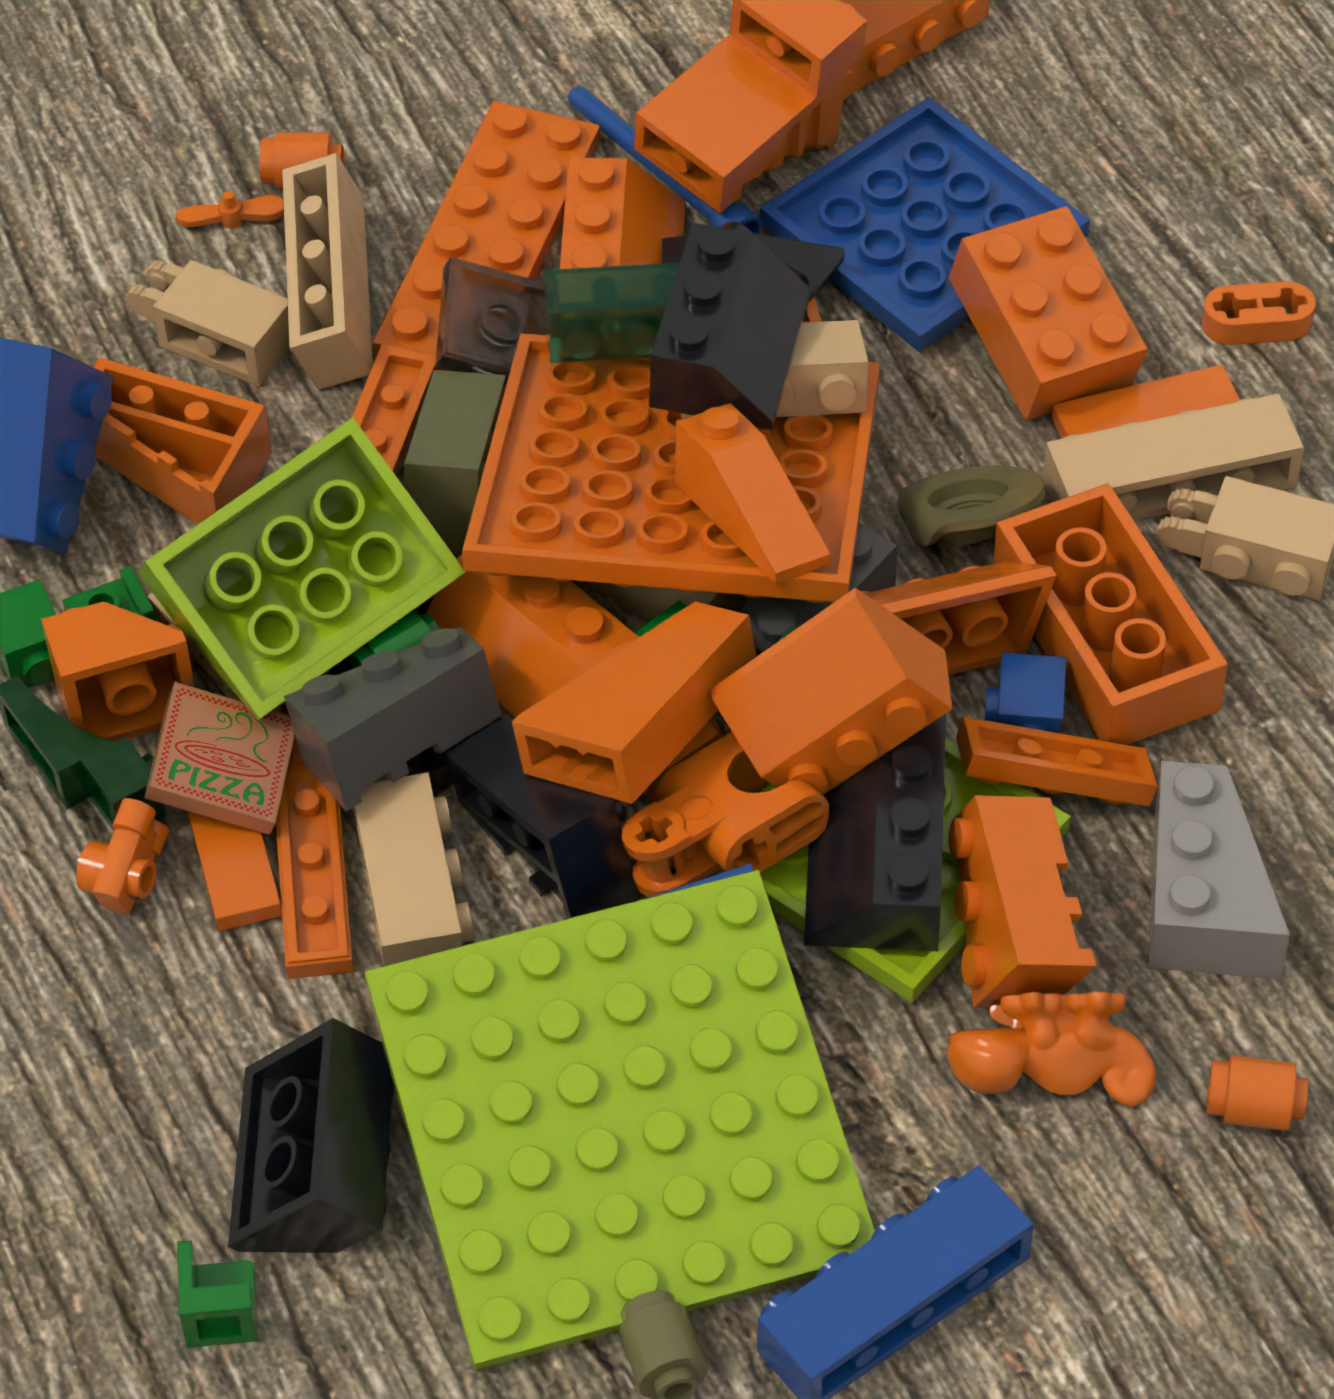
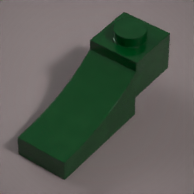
M18 675L0 684V710L5 727L66 810L90 798L113 831L112 824L121 802L125 798L136 799L150 805L156 811L154 819L157 821L166 817L164 804L144 798L154 759L151 754L148 753L141 757L126 736L113 742L75 726L46 706L28 689Z

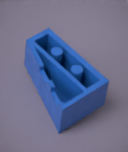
M1 337L0 539L66 554L70 538L76 532L79 524L78 508L86 479L91 474L95 465L94 449L102 420L107 415L111 406V387L114 377L52 348Z

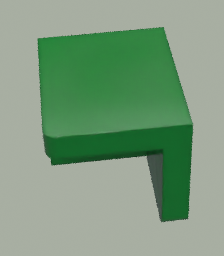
M192 1240L177 1241L179 1316L187 1348L258 1341L253 1263L245 1260L197 1265Z

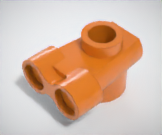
M123 799L112 824L114 831L109 844L95 840L90 841L80 855L76 871L78 888L83 892L93 894L99 903L108 910L121 914H130L136 898H147L154 888L157 875L154 859L159 858L170 831L166 825L154 819L156 815L154 808L136 799Z

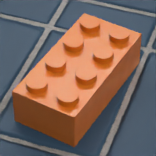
M1109 483L996 522L993 564L1010 561L1051 566L1057 575L1034 632V637L1046 656L1066 657L1065 686L1099 740L1129 745L1221 710L1228 663Z

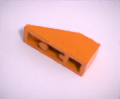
M729 403L720 407L709 408L702 413L676 421L675 484L775 584L830 565L831 553L765 436L745 416Z

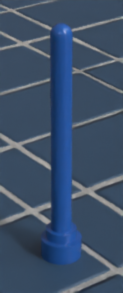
M577 86L570 90L568 101L573 108L591 123L600 125V130L706 217L710 221V226L722 227L727 222L735 221L743 224L751 232L762 233L763 220L745 204L732 203L721 214L634 150L635 129L586 88Z

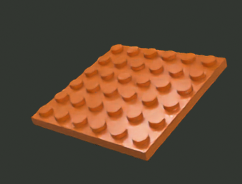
M520 333L462 549L463 571L484 572L495 576L519 575L542 577L556 581L577 580L612 583L622 587L636 585L678 589L684 592L706 591L740 594L750 598L764 596L799 599L812 603L835 602L849 592L879 386L880 362L868 361L866 413L776 417L772 430L756 427L768 441L831 553L830 565L775 584L675 484L676 421L681 420V414L649 407L651 353L654 344Z

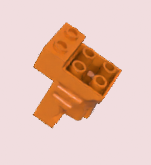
M733 0L730 34L636 112L634 150L721 214L734 201L736 202L741 198L743 184L758 178L763 172H770L771 169H777L782 166L784 156L799 157L813 150H830L837 144L847 71L862 59L868 21L852 5L840 0Z

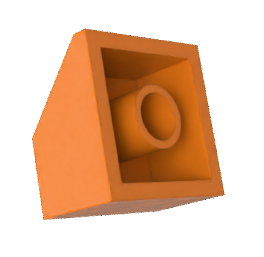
M104 601L85 607L71 608L60 614L41 619L58 697L65 718L70 723L89 733L116 742L125 736L130 739L161 730L169 693L174 682L195 688L185 635L173 623L165 625Z

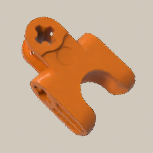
M730 732L668 770L659 781L656 790V801L636 812L626 821L622 828V841L627 853L637 860L633 866L635 885L640 893L649 898L702 880L721 868L726 872L751 863L753 870H759L761 873L816 840L825 831L829 819V803L816 788L802 780H789L771 791L753 793L762 788L767 781L760 777L733 732ZM649 831L651 838L646 840L645 833ZM675 866L676 873L674 875H672L670 870V867Z

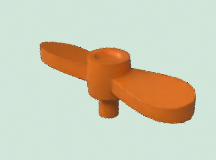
M225 191L222 195L223 199L218 205H193L185 207L175 214L176 222L184 227H198L221 222L222 226L226 228H236L243 223V220L260 222L278 220L284 215V200L280 196L264 195L240 202L239 199L234 197L232 191Z

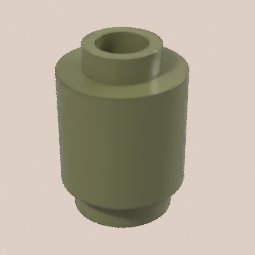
M651 1291L633 1298L621 1310L623 1322L620 1325L619 1334L640 1393L652 1399H686L697 1390L698 1384L707 1374L708 1367L685 1306L676 1302L673 1294L667 1291Z

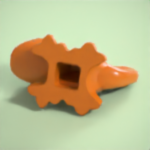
M1031 992L1021 995L1001 997V1005L990 1006V1017L995 1022L1012 1028L957 1031L948 1038V1045L946 1047L947 1060L955 1078L968 1089L983 1094H999L1010 1091L1016 1086L1022 1072L1031 1077L1041 1087L1059 1095L1082 1093L1101 1077L1103 1086L1110 1097L1120 1104L1132 1108L1147 1101L1155 1089L1157 1075L1154 1062L1144 1044L1128 1030L1111 1025L1108 1021L1111 1014L1124 1010L1125 994L1091 992L1086 994L1060 995Z

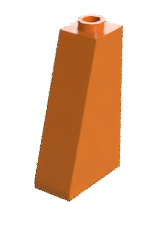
M693 602L520 713L512 721V726L524 774L633 804L719 711L711 699V688L757 657L749 615Z

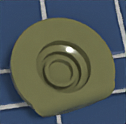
M1002 465L967 467L935 474L910 484L900 492L898 508L911 536L923 547L936 544L941 540L956 547L968 544L977 545L983 540L995 538L996 522L1030 511L1038 506L1045 497V486L1040 475L1025 468Z

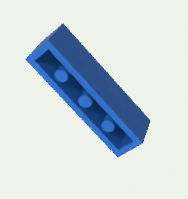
M980 1165L960 1179L956 1176L949 1177L940 1182L930 1192L926 1202L906 1216L896 1214L885 1220L873 1233L871 1240L851 1254L844 1251L830 1258L820 1268L816 1278L796 1292L786 1290L772 1298L763 1308L760 1317H758L757 1352L798 1399H830L1030 1258L1034 1224Z

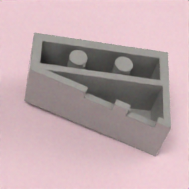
M1161 760L1154 809L1147 968L1281 979L1290 934L1228 767L1225 765Z

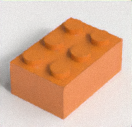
M1068 206L961 239L948 278L1025 421L1052 413L1053 404L1132 386L1146 354L1147 347Z

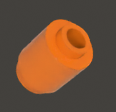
M276 132L274 138H262L259 152L262 184H275L277 190H283V169L337 153L345 166L343 144H334L332 132Z
M1230 1055L1229 1062L1212 1060L1206 1114L1222 1116V1123L1289 1131L1291 1118L1304 1119L1308 1094V1078L1296 1077V1063L1235 1055Z

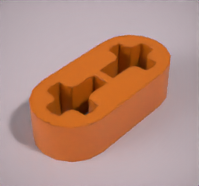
M1282 281L1222 286L1209 292L1204 299L1201 327L1205 335L1212 341L1226 345L1296 340L1308 334L1312 328L1316 299L1312 291L1296 282ZM1284 308H1289L1291 314H1286ZM1225 312H1230L1233 318H1227Z

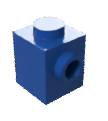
M1002 653L999 688L987 687L984 720L1062 733L1066 657Z

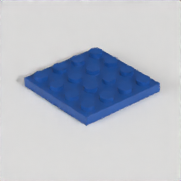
M927 97L760 207V218L763 220V226L776 237L842 247L845 250L844 261L829 280L918 352H921L970 318L948 278L962 238L1068 206L1085 238L1089 234L1090 219L930 97Z

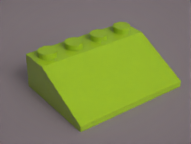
M352 417L147 559L139 575L176 626L183 631L188 640L256 719L260 720L284 703L285 695L301 690L307 681L326 673L461 577L465 571H463V567L354 417Z

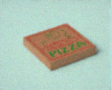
M174 682L169 693L144 798L270 835L276 824L295 736L290 716L271 711L260 720H257L241 701Z

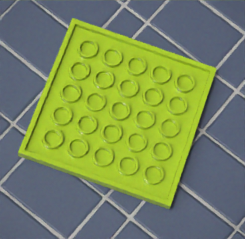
M759 870L365 971L367 990L474 1371L617 1332L623 1322L621 1318L622 1308L633 1298L647 1292H670L673 1294L676 1302L684 1305L687 1312L816 1277L820 1268L834 1255L844 1251L851 1254L871 1240L875 1229Z

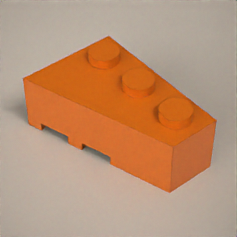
M101 357L98 358L93 367L113 376L114 379L111 387V406L101 423L94 449L95 457L197 525L254 485L272 454L265 405Z
M975 795L952 820L948 833L949 851L953 858H958L960 877L955 893V911L958 920L964 921L967 943L962 954V977L966 985H971L973 1008H990L992 1005H1001V997L1009 995H1021L1031 992L1065 995L1097 965L1092 949L1079 948L1072 921H1079L1082 911L1078 897H1065L1058 870H1066L1069 863L1051 798Z

